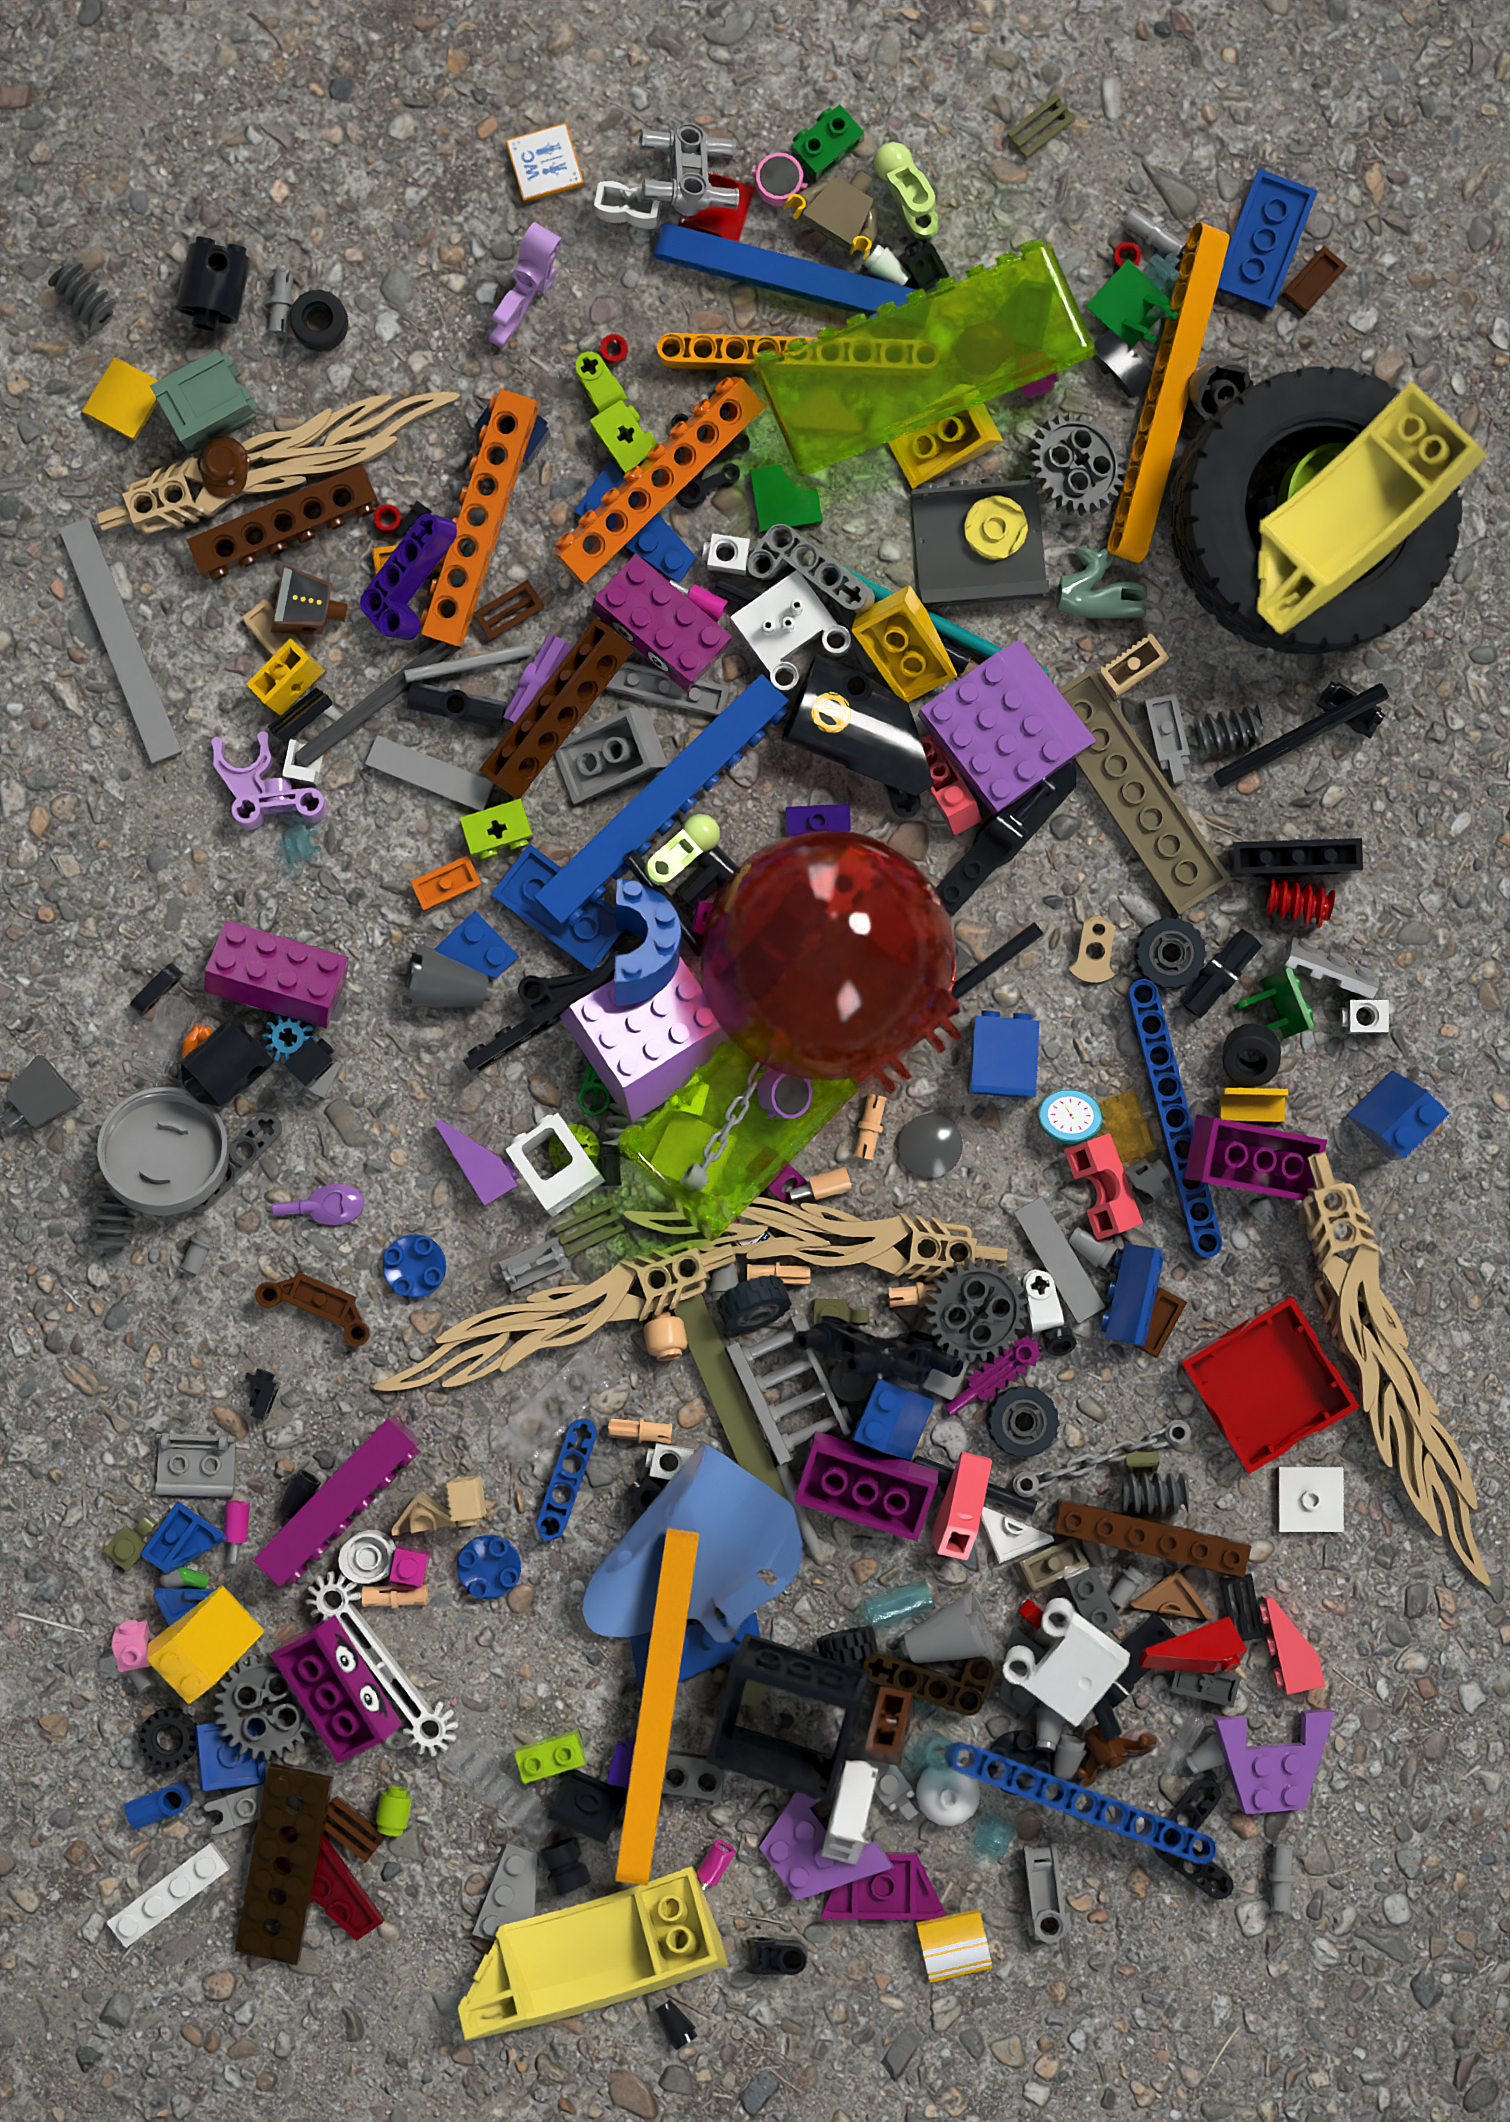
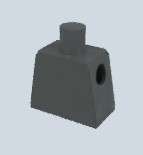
M37 1055L6 1092V1097L12 1102L14 1107L1 1118L12 1131H16L26 1121L34 1128L40 1129L79 1106L84 1101L45 1056Z

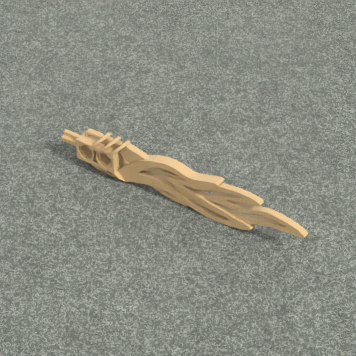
M434 392L412 396L397 402L378 416L357 425L354 424L391 402L392 397L390 395L370 397L346 406L334 413L331 408H328L296 429L259 434L241 443L251 458L250 464L260 459H263L264 462L280 463L249 471L245 487L236 496L215 497L209 494L203 486L194 502L187 479L201 484L204 483L197 464L199 458L191 457L186 459L180 467V462L172 464L166 472H164L165 467L159 468L151 477L130 484L128 492L122 494L126 504L97 513L98 522L103 532L130 522L133 523L137 531L142 530L147 534L170 526L180 529L185 527L182 522L187 521L193 524L200 522L196 517H214L217 512L244 494L280 492L306 484L307 480L305 477H320L342 473L360 464H366L391 450L398 444L397 437L394 436L397 432L416 419L459 401L460 394L454 392ZM427 403L405 414L372 438L337 445L347 439L357 437L377 428L396 413L408 407ZM360 410L328 435L324 447L305 448L319 439L339 421ZM275 444L265 450L252 453L260 448ZM279 480L283 481L282 483L268 484ZM178 490L183 492L180 501L176 503L167 501L168 495L172 491ZM151 501L153 505L149 512L143 514L137 512L138 505L141 502Z
M1315 1153L1307 1157L1316 1185L1307 1189L1309 1196L1303 1202L1309 1222L1307 1235L1309 1241L1314 1239L1312 1246L1314 1257L1319 1254L1317 1261L1318 1270L1323 1272L1337 1295V1321L1340 1336L1358 1368L1360 1407L1368 1412L1377 1450L1388 1467L1393 1466L1389 1430L1390 1417L1396 1437L1397 1467L1402 1485L1418 1513L1431 1523L1433 1516L1422 1471V1443L1424 1442L1429 1446L1432 1444L1430 1412L1425 1391L1413 1363L1402 1348V1346L1408 1347V1340L1394 1308L1380 1290L1378 1268L1380 1249L1378 1245L1372 1243L1370 1234L1375 1236L1374 1230L1367 1227L1365 1219L1370 1221L1369 1215L1362 1211L1355 1187L1352 1184H1345L1344 1181L1339 1179L1334 1180L1326 1153ZM1347 1190L1350 1191V1195H1351V1198H1352L1354 1207H1353L1352 1204H1351V1201H1350L1349 1194H1348V1191H1347ZM1334 1192L1337 1196V1203L1333 1208L1326 1209L1324 1198L1327 1194ZM1310 1202L1312 1203V1207L1315 1213L1314 1216L1310 1207ZM1344 1223L1347 1228L1346 1235L1342 1239L1336 1240L1333 1233L1334 1228L1338 1224ZM1355 1246L1348 1263L1333 1254ZM1359 1284L1361 1286L1363 1302L1378 1343L1371 1332L1360 1321L1358 1312ZM1384 1310L1390 1317L1394 1328L1389 1326ZM1350 1318L1352 1319V1322L1356 1330L1359 1350L1357 1348L1351 1330ZM1378 1363L1389 1379L1382 1393V1438L1378 1423ZM1402 1365L1404 1366V1368H1405L1406 1372L1408 1373V1376H1409V1378H1410V1380H1411V1383H1412V1386H1413V1389H1414V1392H1415V1397H1414L1412 1388H1411V1386H1410V1383H1409V1381H1408V1378H1407V1376H1406V1374H1405V1371H1404ZM1395 1391L1405 1407L1411 1423L1412 1468L1417 1495L1408 1477L1405 1431L1397 1406Z
M741 1195L703 1198L700 1202L707 1207L684 1212L625 1211L623 1213L628 1219L639 1225L664 1233L690 1234L703 1231L737 1233V1235L687 1241L693 1248L697 1247L702 1251L718 1248L714 1246L716 1244L759 1236L768 1230L770 1226L796 1236L772 1238L753 1244L732 1247L735 1253H748L746 1255L747 1259L792 1255L820 1266H844L864 1262L892 1273L891 1277H899L903 1273L911 1274L907 1279H915L919 1275L927 1276L924 1281H930L935 1277L945 1278L942 1269L953 1268V1262H956L951 1259L949 1252L950 1248L956 1243H962L966 1246V1258L971 1259L974 1264H976L978 1257H982L986 1261V1265L992 1259L998 1263V1267L1002 1265L1006 1267L1007 1248L976 1245L977 1238H972V1231L969 1227L941 1223L937 1217H931L934 1222L925 1221L921 1215H915L918 1220L909 1219L904 1213H899L901 1216L863 1222L848 1213L822 1205L802 1203L801 1208L805 1210L802 1211L773 1199ZM740 1203H757V1204H763V1205H768V1206H772V1207L779 1208V1209L784 1210V1211H786V1212H788V1213H791V1214H793V1215L785 1214V1213H781V1212H777V1211H772V1210H767V1209H763V1208L750 1207V1206H742V1205H735V1204H740ZM821 1212L829 1213L846 1222L825 1219ZM724 1213L742 1216L764 1224L707 1223L691 1227H667L650 1220H681ZM799 1229L849 1237H875V1239L853 1246H827L830 1245V1242ZM948 1230L965 1232L966 1235L965 1237L953 1236ZM912 1232L909 1261H907L893 1246ZM924 1239L932 1240L936 1246L935 1253L929 1258H924L918 1253V1245ZM825 1250L843 1254V1256L826 1257L800 1251ZM965 1259L957 1263L964 1267Z
M1338 1252L1333 1253L1334 1255H1336L1337 1257H1339ZM1318 1272L1319 1279L1315 1282L1314 1288L1324 1308L1323 1319L1326 1324L1330 1320V1333L1333 1338L1337 1334V1347L1340 1353L1343 1351L1357 1367L1340 1336L1337 1321V1295L1323 1272ZM1359 1284L1358 1302L1362 1306V1313L1359 1317L1361 1324L1366 1325L1370 1323V1318L1363 1302L1361 1286ZM1321 1285H1323V1287H1324V1289H1325V1291H1326V1293H1327V1295H1328V1298H1327V1299H1326V1297H1325V1295H1324V1293H1323V1291H1322V1289H1321ZM1384 1310L1389 1326L1394 1328V1325L1390 1317H1388V1314ZM1350 1318L1351 1330L1354 1331L1355 1327ZM1371 1326L1370 1332L1375 1338L1376 1342L1378 1343L1373 1327ZM1353 1334L1354 1340L1359 1350L1357 1335ZM1378 1363V1369H1379V1393H1378V1394H1379V1395L1381 1396V1398H1382V1393H1383V1390H1384L1385 1385H1384L1383 1377H1382V1369H1381V1366H1380L1379 1363ZM1402 1365V1367H1403V1369H1404V1371H1405V1374H1406V1376H1407V1378H1408V1381H1409L1410 1378H1409V1376H1408V1373L1406 1372L1404 1366ZM1410 1383V1386H1411V1388H1412V1391H1413V1394H1414V1397H1415L1414 1389H1413V1387H1412V1385H1411V1383ZM1422 1383L1429 1407L1432 1428V1444L1429 1446L1424 1442L1422 1443L1427 1450L1422 1459L1423 1478L1433 1516L1431 1523L1427 1520L1425 1521L1437 1536H1442L1432 1493L1433 1486L1442 1506L1448 1538L1453 1549L1474 1577L1483 1584L1490 1586L1491 1582L1476 1547L1470 1525L1469 1507L1475 1510L1478 1507L1470 1473L1458 1446L1446 1429L1432 1415H1439V1409ZM1378 1400V1423L1382 1427V1407ZM1397 1403L1405 1431L1408 1477L1417 1495L1412 1468L1411 1423L1407 1413ZM1389 1423L1390 1438L1394 1443L1397 1455L1395 1432ZM1436 1432L1439 1434V1436L1443 1439V1441H1444L1445 1444L1447 1445L1449 1451L1451 1452V1454H1452V1456H1453V1458H1454L1455 1465H1454V1463H1453L1451 1457L1449 1456L1447 1450L1445 1449L1444 1445L1442 1444V1442L1440 1441L1439 1437L1437 1436ZM1434 1460L1445 1473L1455 1490L1462 1533L1472 1561L1467 1557L1459 1543L1455 1532L1451 1504L1436 1471Z
M682 1242L660 1251L652 1248L648 1250L653 1252L650 1255L636 1254L633 1256L639 1259L631 1262L624 1259L618 1261L620 1262L590 1285H569L551 1288L529 1295L527 1300L533 1303L507 1305L484 1311L445 1331L436 1339V1343L443 1345L419 1364L375 1384L374 1389L398 1391L424 1386L441 1378L459 1364L484 1354L470 1366L442 1383L443 1387L464 1385L498 1369L507 1372L541 1349L564 1347L581 1342L596 1333L608 1322L639 1319L640 1322L645 1320L650 1312L655 1311L654 1316L661 1314L666 1306L670 1305L669 1310L675 1309L680 1301L704 1292L706 1289L705 1281L711 1280L709 1271L736 1262L735 1252L731 1243L702 1254L697 1247L693 1248L688 1242ZM684 1248L687 1249V1251L674 1256L668 1255ZM692 1260L696 1264V1272L692 1277L685 1278L681 1274V1266L684 1262ZM661 1271L666 1275V1284L660 1289H654L651 1285V1277L654 1273ZM637 1275L647 1300L629 1294ZM697 1284L700 1285L699 1288L685 1292L686 1289L689 1287H692ZM573 1293L556 1300L550 1298V1296L556 1294ZM606 1296L605 1300L594 1310L574 1321L570 1319L545 1320L552 1316L586 1306ZM522 1312V1313H518V1314H514V1315H511V1316L499 1318V1319H496V1320L489 1321V1322H486V1323H484V1324L478 1325L479 1323H481V1322H483V1321H485V1320H487V1319H490V1318H493V1317H496V1316H499V1315L508 1314V1313ZM580 1325H585L582 1329L574 1333L550 1340L553 1337L565 1332L566 1330H569ZM536 1330L518 1340L493 1363L479 1372L470 1375L507 1344L511 1332ZM501 1334L487 1343L460 1353L436 1372L416 1381L402 1382L431 1367L463 1342L479 1337Z

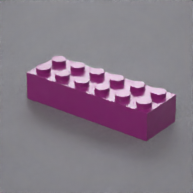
M395 1415L387 1418L252 1561L279 1587L287 1582L292 1586L309 1569L305 1563L309 1559L315 1562L331 1546L327 1540L332 1535L335 1538L339 1537L353 1523L349 1517L354 1512L360 1514L376 1499L372 1493L377 1488L382 1491L398 1476L394 1470L400 1464L405 1467L420 1453L416 1447L422 1441Z

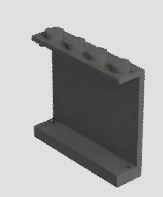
M1018 475L1013 477V481L1000 482V478L996 477L985 478L981 480V484L968 485L967 480H957L950 482L947 487H937L936 483H924L918 485V489H912L911 500L920 601L925 608L1048 597L1050 593L1049 580H1046L1039 494L1036 493L1040 483H1031V475ZM1000 495L1012 499L1021 506L1026 517L1028 531L1024 544L1015 554L1006 559L990 560L979 556L970 548L965 539L964 524L969 510L976 502L987 497Z

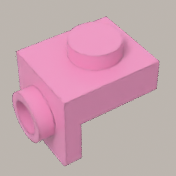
M130 1620L115 1627L112 1647L120 1672L150 1666V1663L146 1660L147 1643L150 1635L147 1621L137 1622L136 1620Z

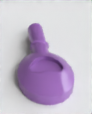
M331 1184L321 1187L313 1192L308 1200L302 1201L300 1199V1201L272 1203L273 1216L310 1213L315 1220L330 1225H340L353 1221L361 1214L364 1207V1199L357 1189L344 1184Z

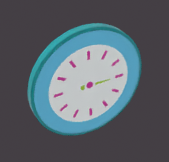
M1060 1090L1050 1094L1043 1100L1039 1108L1038 1119L1042 1130L1052 1139L1066 1144H1079L1092 1139L1099 1132L1102 1126L1103 1114L1097 1101L1090 1095L1077 1090Z

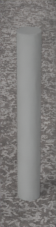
M787 1463L775 1466L789 1502L794 1508L800 1531L811 1557L822 1553L823 1550L804 1505L794 1502L797 1487Z

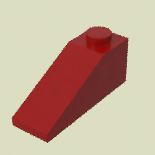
M1228 1616L1146 1648L1138 1663L1141 1668L1211 1674L1222 1669L1224 1672H1229L1241 1665L1240 1661L1247 1648Z

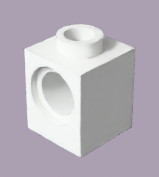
M712 533L711 542L704 543L702 561H708L707 568L709 571L745 576L750 539ZM728 547L734 551L735 555L730 561H721L716 555L718 550Z
M1389 1000L1346 1001L1345 1007L1340 1009V1025L1345 1027V1034L1388 1033ZM1360 1008L1367 1009L1371 1014V1021L1367 1026L1361 1025L1356 1019L1357 1011Z
M657 1442L655 1449H648L645 1467L651 1468L650 1476L671 1480L694 1453V1449ZM666 1453L674 1454L678 1459V1466L672 1471L664 1470L660 1465V1458Z

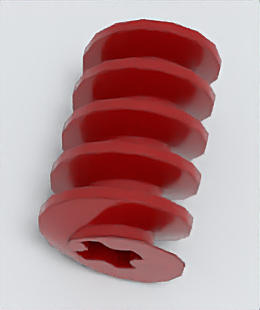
M1272 876L1265 901L1267 917H1270L1274 910L1277 909L1280 920H1283L1287 912H1290L1293 923L1296 922L1300 915H1303L1304 925L1308 926L1311 919L1316 918L1317 928H1321L1324 921H1328L1331 917L1336 892L1331 890L1325 897L1324 888L1318 887L1313 894L1312 886L1306 884L1300 892V884L1296 881L1288 889L1286 879H1281L1275 886V879Z

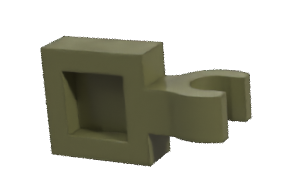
M815 1298L814 1325L820 1322L821 1316L826 1315L839 1317L847 1322L869 1323V1310L847 1309V1299Z
M148 1514L138 1523L134 1530L125 1525L103 1551L126 1571L130 1570L141 1557L140 1553L148 1544L143 1539L153 1530L158 1522Z
M717 1665L712 1675L713 1680L726 1685L730 1670ZM747 1679L741 1702L759 1709L769 1686Z

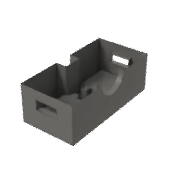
M1223 1669L1212 1674L1181 1671L1178 1688H1176L1180 1671L1173 1670L1168 1687L1170 1691L1234 1707L1241 1679L1238 1673L1224 1672ZM1236 1680L1235 1683H1233V1687H1232V1691H1231V1696H1232V1697H1231V1701L1229 1702V1701H1228V1696H1229L1231 1684H1232V1681Z

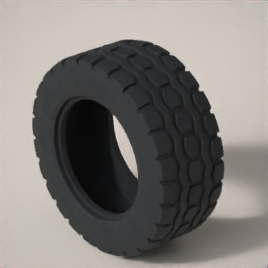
M1323 366L1299 368L1296 371L1276 374L1250 387L1223 406L1197 432V436L1192 439L1181 459V467L1177 469L1171 492L1173 500L1170 501L1169 510L1170 527H1173L1171 540L1175 557L1181 563L1179 569L1189 589H1194L1196 593L1195 598L1210 615L1214 614L1217 618L1216 621L1225 629L1235 635L1240 634L1243 640L1265 649L1269 647L1276 652L1286 654L1303 653L1306 655L1329 653L1371 641L1392 631L1406 622L1413 613L1418 612L1434 594V588L1439 587L1451 565L1449 559L1454 557L1459 541L1460 530L1457 528L1462 523V497H1458V491L1461 490V485L1384 558L1342 592L1284 633H1278L1258 612V598H1260L1261 580L1259 579V553L1250 538L1245 519V495L1250 476L1256 464L1274 443L1286 439L1307 437L1326 440L1331 443H1352L1401 392L1400 389L1395 386L1391 389L1388 387V382L1367 373L1360 375L1353 369L1332 366L1329 369Z

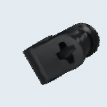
M758 1936L747 1938V1944L750 1946L749 1965L745 1967L747 1973L756 1975H797L806 1967L808 1952L805 1945L800 1941ZM760 1950H762V1961H759ZM794 1950L801 1955L802 1960L800 1963L792 1965L786 1962L784 1954Z

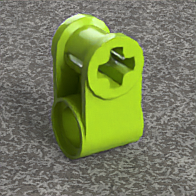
M585 352L577 358L575 362L577 377L599 414L622 399L624 402L628 399L618 380L611 374L597 353ZM584 364L596 365V373L593 375L589 371L583 373L585 371Z

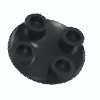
M1024 1730L1006 1732L999 1736L989 1749L991 1753L1050 1775L1051 1773L1050 1754L1036 1748V1735ZM996 1761L990 1762L987 1766L990 1777L996 1775L998 1771ZM1025 1772L1020 1773L1016 1779L1019 1789L1023 1788L1027 1783L1028 1778ZM999 1788L1000 1790H1002V1791H1004V1792H1006V1793H1008V1794H1010V1795H1017V1794H1014V1793H1011V1792H1009V1791H1006V1790H1004V1789Z

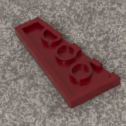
M293 1827L282 1834L289 1841L297 1840L298 1837L297 1831ZM323 1833L311 1902L314 1900L326 1910V1915L358 1941L382 1924L385 1919ZM278 1857L276 1859L277 1867L285 1872L292 1870V1864L288 1858Z

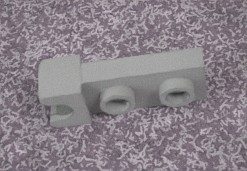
M265 1783L205 1801L203 1806L206 1811L219 1810L223 1814V1819L213 1825L211 1829L212 1834H219L258 1820ZM296 1795L288 1796V1805L291 1808L297 1807L299 1803Z

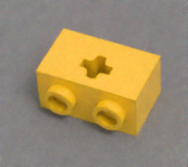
M290 638L246 685L265 705L281 716L325 670L306 650Z

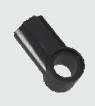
M719 846L711 850L697 865L698 868L675 889L678 895L693 910L696 909L698 901H705L718 887H723L740 870Z

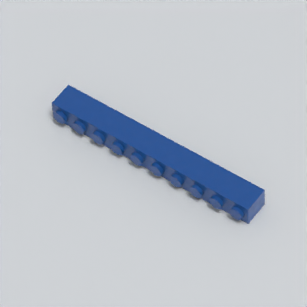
M761 674L534 896L535 902L561 928L567 923L570 926L576 923L584 914L582 908L589 901L593 904L596 903L607 891L604 886L613 878L616 881L622 878L629 870V867L622 860L623 856L635 849L642 858L653 846L650 841L658 833L663 837L675 825L673 819L681 811L684 814L688 813L697 804L698 800L695 797L703 789L709 792L720 781L721 778L718 775L726 767L731 770L741 761L743 756L740 753L748 745L754 748L765 737L766 734L763 731L771 723L776 726L788 714L786 708L788 707L789 700Z

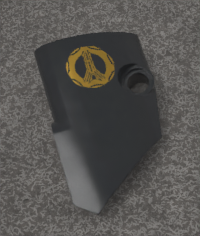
M816 654L809 666L784 729L782 741L844 765L847 769L914 796L933 787L934 784L908 702L868 678L864 673ZM857 676L861 679L863 686L858 694L852 695L847 689V682L850 678Z

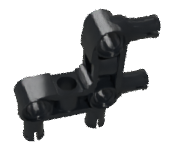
M826 1315L821 1316L820 1322L815 1324L812 1329L797 1331L793 1337V1343L797 1349H801V1351L815 1349L819 1353L843 1362L844 1370L851 1372L850 1374L864 1372L868 1376L878 1379L898 1377L912 1385H919L925 1377V1372L935 1369L954 1378L958 1377L963 1369V1361L943 1352L941 1347L933 1341L935 1337L924 1332L911 1331L899 1334L896 1337L881 1338L859 1329V1327L848 1323L842 1318Z

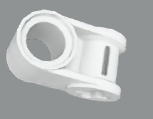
M1040 1269L1029 1271L1023 1278L1022 1287L1025 1289V1299L1028 1300L1026 1311L1031 1332L1036 1333L1063 1327V1314L1052 1276ZM1037 1276L1039 1279L1046 1281V1285L1041 1286V1292L1039 1293L1036 1289L1031 1288V1284L1035 1283V1277Z

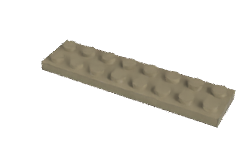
M1088 669L1059 688L1058 691L1096 740V743L1075 757L1074 761L1176 915L1179 916L1232 881L1093 669Z

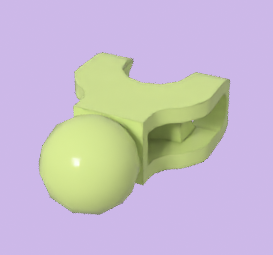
M897 142L882 145L874 157L873 166L876 174L883 181L888 182L889 191L912 235L920 240L933 237L939 230L938 216L935 211L936 199L933 189L924 174L915 166L912 154L908 148ZM927 215L931 224L926 228L917 226L915 223L916 217Z
M704 814L688 817L682 824L681 831L646 862L644 871L647 877L656 885L665 886L699 854L708 853L713 850L720 838V828L716 820ZM634 875V881L639 882V880Z

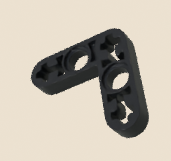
M1209 1777L1197 1779L1166 1819L1178 1824L1177 1817L1179 1813L1183 1810H1191L1195 1814V1821L1193 1825L1187 1828L1197 1831L1218 1804L1221 1798L1220 1787ZM1211 1785L1213 1786L1211 1788L1213 1797L1211 1799L1205 1797L1199 1805L1204 1810L1200 1813L1194 1805L1187 1802L1192 1798L1196 1803L1201 1796L1198 1789L1201 1786L1207 1788ZM1171 1829L1166 1830L1163 1838L1168 1840L1173 1831ZM1152 1846L1160 1859L1210 1897L1222 1900L1231 1895L1234 1886L1231 1876L1213 1860L1209 1863L1201 1864L1197 1872L1189 1873L1184 1869L1185 1858L1166 1851L1162 1852L1160 1851L1161 1849ZM1193 1846V1854H1199L1201 1851ZM1209 1865L1213 1867L1208 1871L1210 1875L1218 1880L1222 1876L1225 1877L1223 1883L1226 1887L1223 1891L1219 1888L1215 1892L1212 1891L1213 1885L1205 1877L1202 1883L1198 1881L1205 1875Z

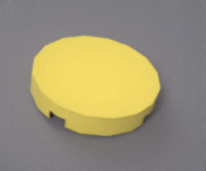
M1000 495L981 499L973 505L967 514L964 524L965 539L970 548L983 558L999 560L1010 557L1024 544L1028 531L1026 517L1021 506L1012 499Z

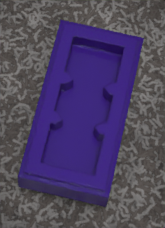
M850 804L786 807L787 840L851 837Z

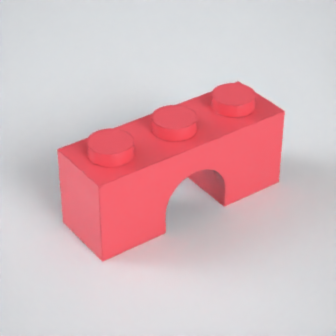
M1111 1133L1064 1149L1074 1179L1086 1177L1096 1188L1097 1202L1094 1207L1086 1210L1096 1240L1143 1224Z

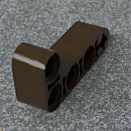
M881 1650L863 1659V1670L870 1672L868 1677L870 1681L891 1689L912 1693L913 1697L967 1716L975 1715L981 1710L994 1676V1666L988 1656L967 1658L959 1679ZM879 1658L882 1659V1665L891 1670L892 1663L897 1664L893 1670L892 1680H888L889 1672L879 1669L877 1674L872 1673V1667L869 1663H875ZM984 1661L987 1663L988 1669L986 1674L980 1677L972 1675L970 1668L974 1662ZM905 1669H911L917 1675L916 1680L911 1685H903L898 1680L899 1674ZM936 1680H941L947 1685L945 1693L941 1696H933L929 1692L930 1684ZM971 1691L977 1695V1701L973 1706L964 1707L959 1703L960 1696L964 1692Z

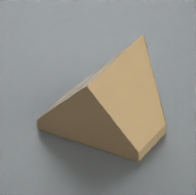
M421 1491L413 1498L391 1529L392 1536L404 1532L415 1533L437 1530L439 1527L450 1526V1528L457 1527L458 1521L452 1522L450 1520L452 1515L449 1511L425 1492Z

